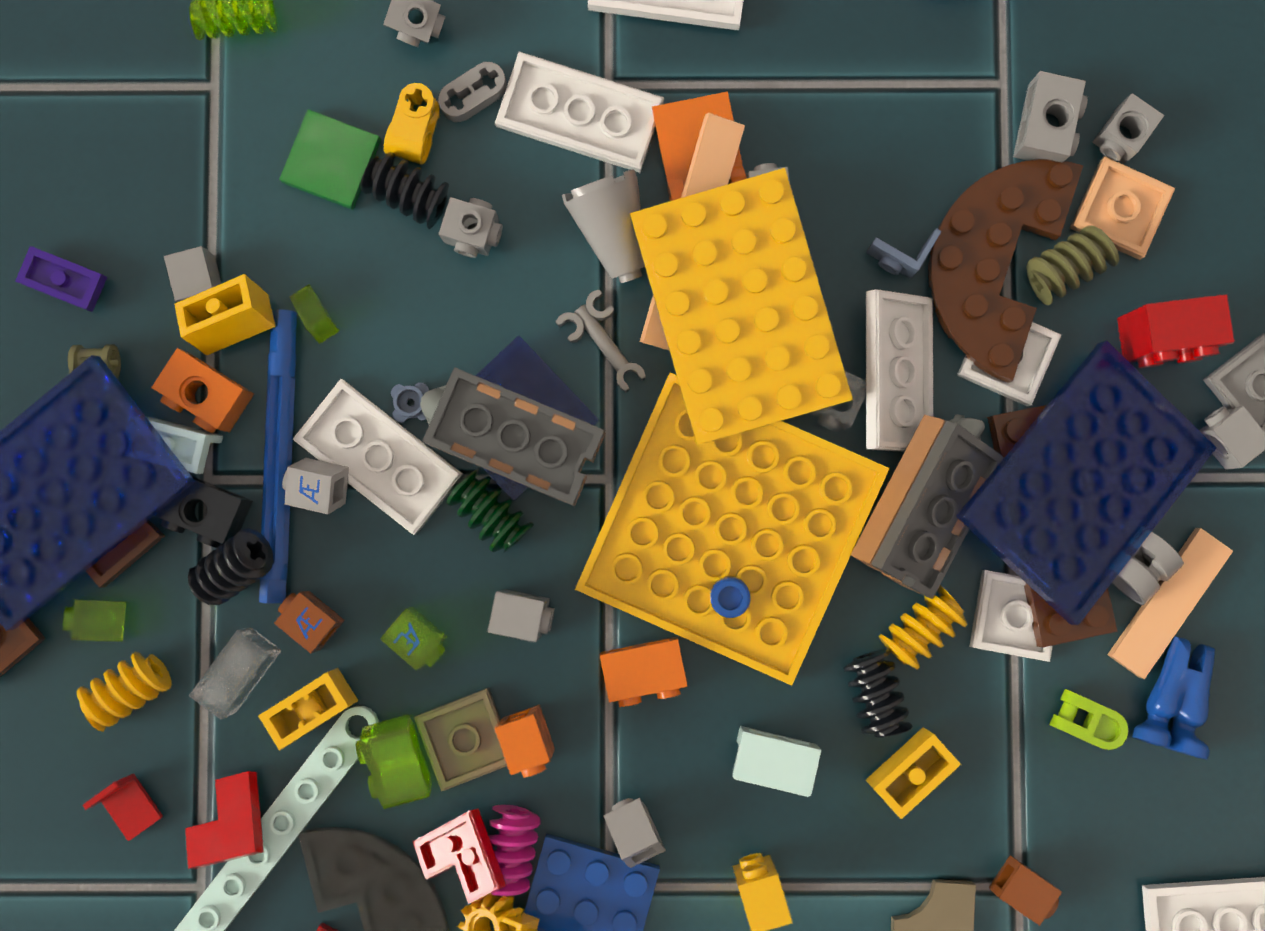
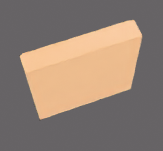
M1104 156L1099 161L1070 229L1080 233L1088 225L1095 226L1108 235L1118 251L1141 260L1148 251L1175 188Z

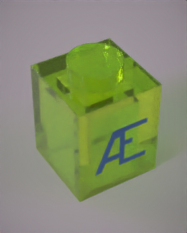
M409 607L402 612L380 640L415 670H418L424 664L431 668L446 650L441 644L448 636L414 607Z

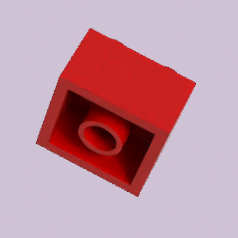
M1227 294L1146 304L1117 318L1123 362H1138L1139 368L1160 366L1164 364L1163 362L1177 360L1178 364L1203 360L1202 357L1220 354L1219 347L1234 343Z

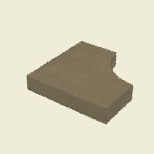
M933 879L930 893L920 907L905 915L891 916V931H974L976 885L972 881Z

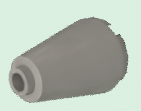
M634 169L624 171V175L613 178L612 175L571 190V193L561 195L564 205L611 279L619 277L620 283L643 276L640 269L645 267L630 217V213L641 210L638 177Z

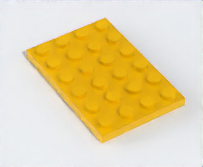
M785 168L630 213L697 445L853 400Z

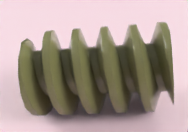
M1088 225L1080 231V234L1074 233L1068 237L1067 242L1061 241L1054 246V249H1047L1041 253L1040 257L1030 259L1026 266L1028 279L1039 300L1045 305H1050L1053 303L1051 291L1060 298L1066 295L1064 283L1072 290L1079 288L1080 281L1078 276L1085 282L1091 281L1093 279L1092 269L1101 275L1107 270L1106 262L1113 267L1118 265L1119 254L1108 235L1101 229Z

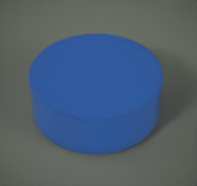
M723 577L711 589V605L723 617H738L749 607V589L737 577Z

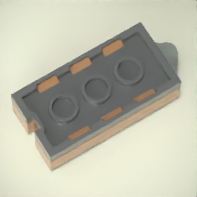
M455 367L447 385L429 390L422 396L420 403L422 412L429 425L423 438V443L572 506L576 505L587 479L586 475L581 473L585 461L588 460L594 463L606 434L605 430Z
M924 414L851 553L852 557L882 572V575L899 585L933 599L1006 459L981 441V434L985 427L983 421L971 417L965 418L959 414H956L952 420L947 421Z

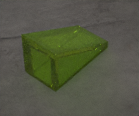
M310 284L289 296L305 328L319 344L339 332L336 324Z

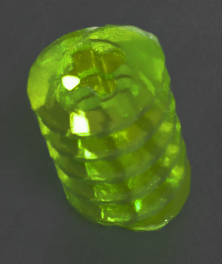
M194 0L190 2L191 26L196 39L199 41L204 39L205 34L211 39H217L221 31L224 36L230 38L235 35L236 29L240 35L247 36L250 34L251 27L257 34H263L266 26H268L271 32H277L278 23L273 0Z

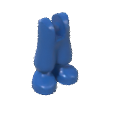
M1174 636L1169 645L1161 673L1146 702L1147 719L1145 722L1134 727L1132 738L1208 760L1210 749L1205 742L1196 737L1195 730L1203 726L1208 718L1215 648L1204 644L1198 645L1192 653L1189 668H1187L1191 644L1187 639ZM1173 718L1172 728L1169 730L1168 723Z

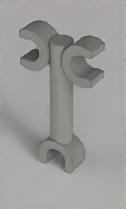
M595 290L587 297L586 304L579 307L574 313H563L556 320V324L559 328L567 322H573L577 325L576 331L568 337L570 343L579 341L585 329L616 370V380L619 388L627 392L629 386L623 379L624 375L627 372H635L643 380L645 379V372L640 365L627 361L598 322V320L604 321L609 319L614 313V308L609 306L604 311L595 310L593 307L594 302L602 297V292Z

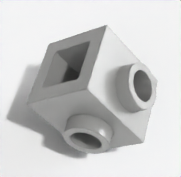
M391 0L383 25L398 31L396 39L419 47L420 41L428 43L430 36L438 39L445 16L438 13L441 4L434 2V0ZM413 10H419L423 14L424 19L419 24H413L408 18L409 13Z
M450 197L439 236L445 244L455 246L454 251L470 258H476L478 253L488 256L491 246L497 247L499 244L503 225L499 224L498 215L495 210H492L490 203L476 198H470L469 202Z

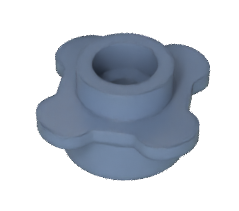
M422 382L416 383L415 386L395 385L391 390L395 408L392 413L393 418L400 423H404L407 419L418 418L421 421L426 420L420 403L422 396L429 391L428 386ZM409 399L414 400L415 403L413 406L408 405L407 402Z

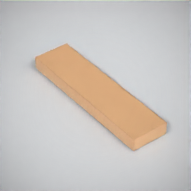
M1195 528L1178 552L1184 562L1183 566L1168 581H1159L1160 589L1145 605H1141L1107 655L1137 677L1145 679L1228 560L1233 550L1202 528Z

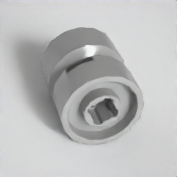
M1142 530L1127 545L1128 554L1119 553L1104 568V572L1111 583L1124 595L1140 605H1145L1160 589L1159 581H1168L1183 566L1184 562L1180 555L1165 540L1151 531Z

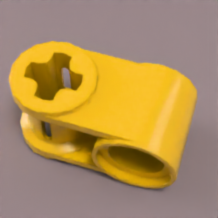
M412 83L402 89L393 119L385 135V154L393 152L395 157L421 165L426 162L430 153L435 127L440 116L439 103L427 86L421 83ZM424 100L427 104L426 107L419 106L416 112L413 109V106L421 105L422 101Z

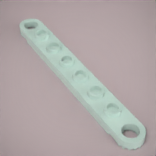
M354 706L346 710L339 717L261 818L264 852L228 861L174 931H226L376 737L379 730V719L371 708ZM360 715L367 720L369 729L365 736L356 737L349 731L348 724L352 716Z

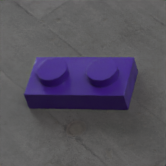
M30 246L15 282L93 312L107 277Z

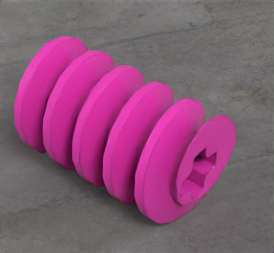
M495 805L492 807V810L502 814V818L489 821L491 827L499 830V834L489 835L491 844L497 846L494 852L507 886L492 893V895L513 896L523 894L530 888V881L526 877L530 876L533 871V866L529 861L535 857L536 853L531 845L538 841V834L533 829L540 826L541 819L537 814L519 806Z

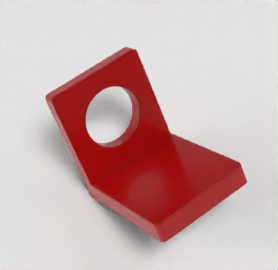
M134 773L115 781L82 805L87 810L102 803L128 841L138 836L163 817Z

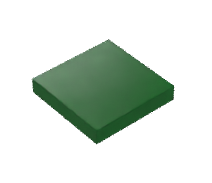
M308 109L279 180L283 184L354 210L361 192L362 176L368 164L375 158L381 138L378 135Z

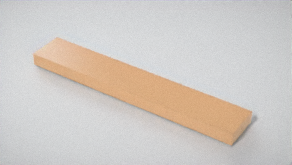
M711 113L705 114L681 198L729 183L745 125ZM653 296L640 342L669 350Z

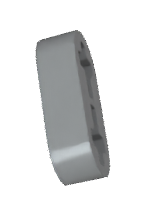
M483 62L442 88L438 97V103L444 116L453 122H463L499 100L507 88L502 68L493 62ZM488 75L491 79L495 78L496 87L490 89L487 85L482 86V77ZM454 95L459 99L464 98L462 100L464 107L460 110L455 106H451L450 98Z

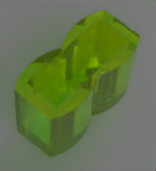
M410 715L364 726L360 740L356 741V753L359 762L362 765L367 764L372 774L368 776V786L372 798H379L383 809L430 797L432 787L431 776L425 757L420 749L417 733Z

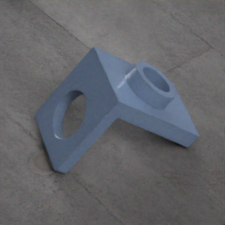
M936 228L931 233L915 260L878 238H875L866 253L879 260V266L885 271L894 275L901 273L911 279L919 271L942 231Z

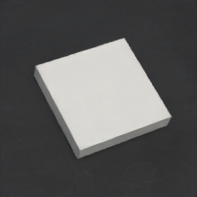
M1032 322L1014 379L1010 383L999 380L982 371L966 356L957 376L1027 407L1031 406L1061 338V334Z
M982 570L969 647L1050 662L1053 646L1043 648L1036 645L1032 626L1033 615L1031 606L1027 603L1024 577Z

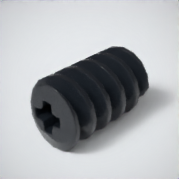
M389 152L383 160L378 156L375 157L364 171L360 184L361 191L365 194L372 193L373 197L379 202L386 200V204L392 209L399 207L400 213L405 216L413 214L414 221L419 224L426 222L427 228L431 229L439 220L448 198L449 184L444 182L437 190L434 189L436 177L431 174L424 182L420 181L422 169L416 167L410 175L407 174L409 162L404 159L397 167L393 166L395 161V154L393 152Z
M249 528L240 530L235 536L230 537L225 543L219 545L217 549L212 550L207 556L201 558L196 566L189 569L187 576L188 584L193 595L199 601L208 605L218 606L226 603L230 598L238 595L240 591L257 582L259 578L266 576L271 570L274 562L271 546L266 538L256 530Z
M882 649L853 658V661L843 668L844 672L857 673V677L848 683L849 687L861 688L862 691L852 698L853 702L865 703L866 705L865 709L857 713V718L870 719L871 722L862 728L861 732L863 734H874L875 737L881 738L905 733L913 728L911 723L902 721L908 717V709L897 706L904 700V694L899 691H891L900 684L897 676L887 675L895 669V663L882 660L891 653V649Z

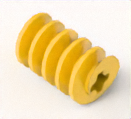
M941 585L937 590L939 597L934 595L933 599L924 596L927 607L919 603H915L912 606L916 618L906 613L900 616L904 629L895 624H891L888 627L893 639L882 634L878 636L888 649H891V653L904 665L908 664L915 669H919L920 665L916 658L918 653L930 659L932 655L928 648L929 643L939 648L944 646L939 634L943 632L953 638L956 636L951 625L953 622L963 627L968 625L963 615V609Z
M134 652L131 654L133 667L125 660H121L117 664L120 675L112 669H107L104 672V679L107 684L99 678H94L90 682L91 690L85 686L77 689L80 708L92 727L104 732L106 726H114L120 718L128 717L133 709L143 707L146 700L150 701L157 698L160 691L164 692L171 689L172 681L164 663L157 656L149 654L145 658L139 652Z

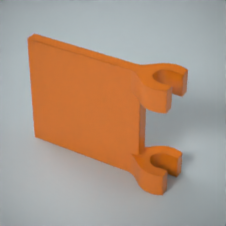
M728 91L652 107L670 201L680 199L682 196L705 114L711 113L734 121ZM739 148L729 184L747 179Z

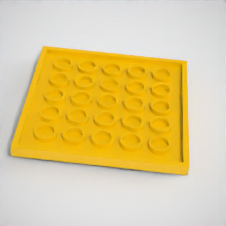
M669 373L575 590L789 685H793L890 468L783 421L697 445L677 375ZM732 576L739 578L749 589V607L738 617H723L711 605V589L723 577Z

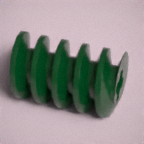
M478 468L452 490L446 503L449 506L462 503L457 515L463 518L473 514L468 527L475 529L483 525L478 538L484 541L494 537L489 550L494 553L505 549L504 552H506L534 524L529 522L520 526L518 523L523 512L520 510L509 514L508 510L513 501L508 499L499 503L497 499L502 489L498 487L488 491L486 488L492 478L487 476L478 480L476 478L480 470Z

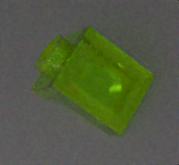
M73 598L72 607L64 608L63 631H70L71 640L123 642L126 602Z

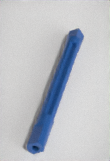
M291 310L272 311L276 327L270 329L261 534L271 546L274 562L267 575L259 578V603H282L286 599L290 506L284 504L285 490L283 489L282 482L287 467L292 465L297 312Z

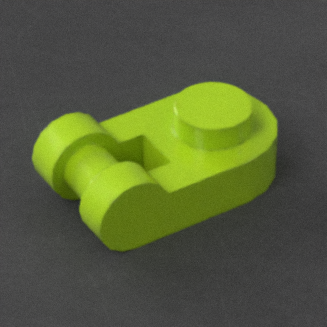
M1064 689L1060 698L1064 702L1058 716L1053 715L1050 726L1106 750L1117 749L1124 744L1129 730L1128 724L1121 714ZM1079 708L1088 712L1083 726L1073 723Z

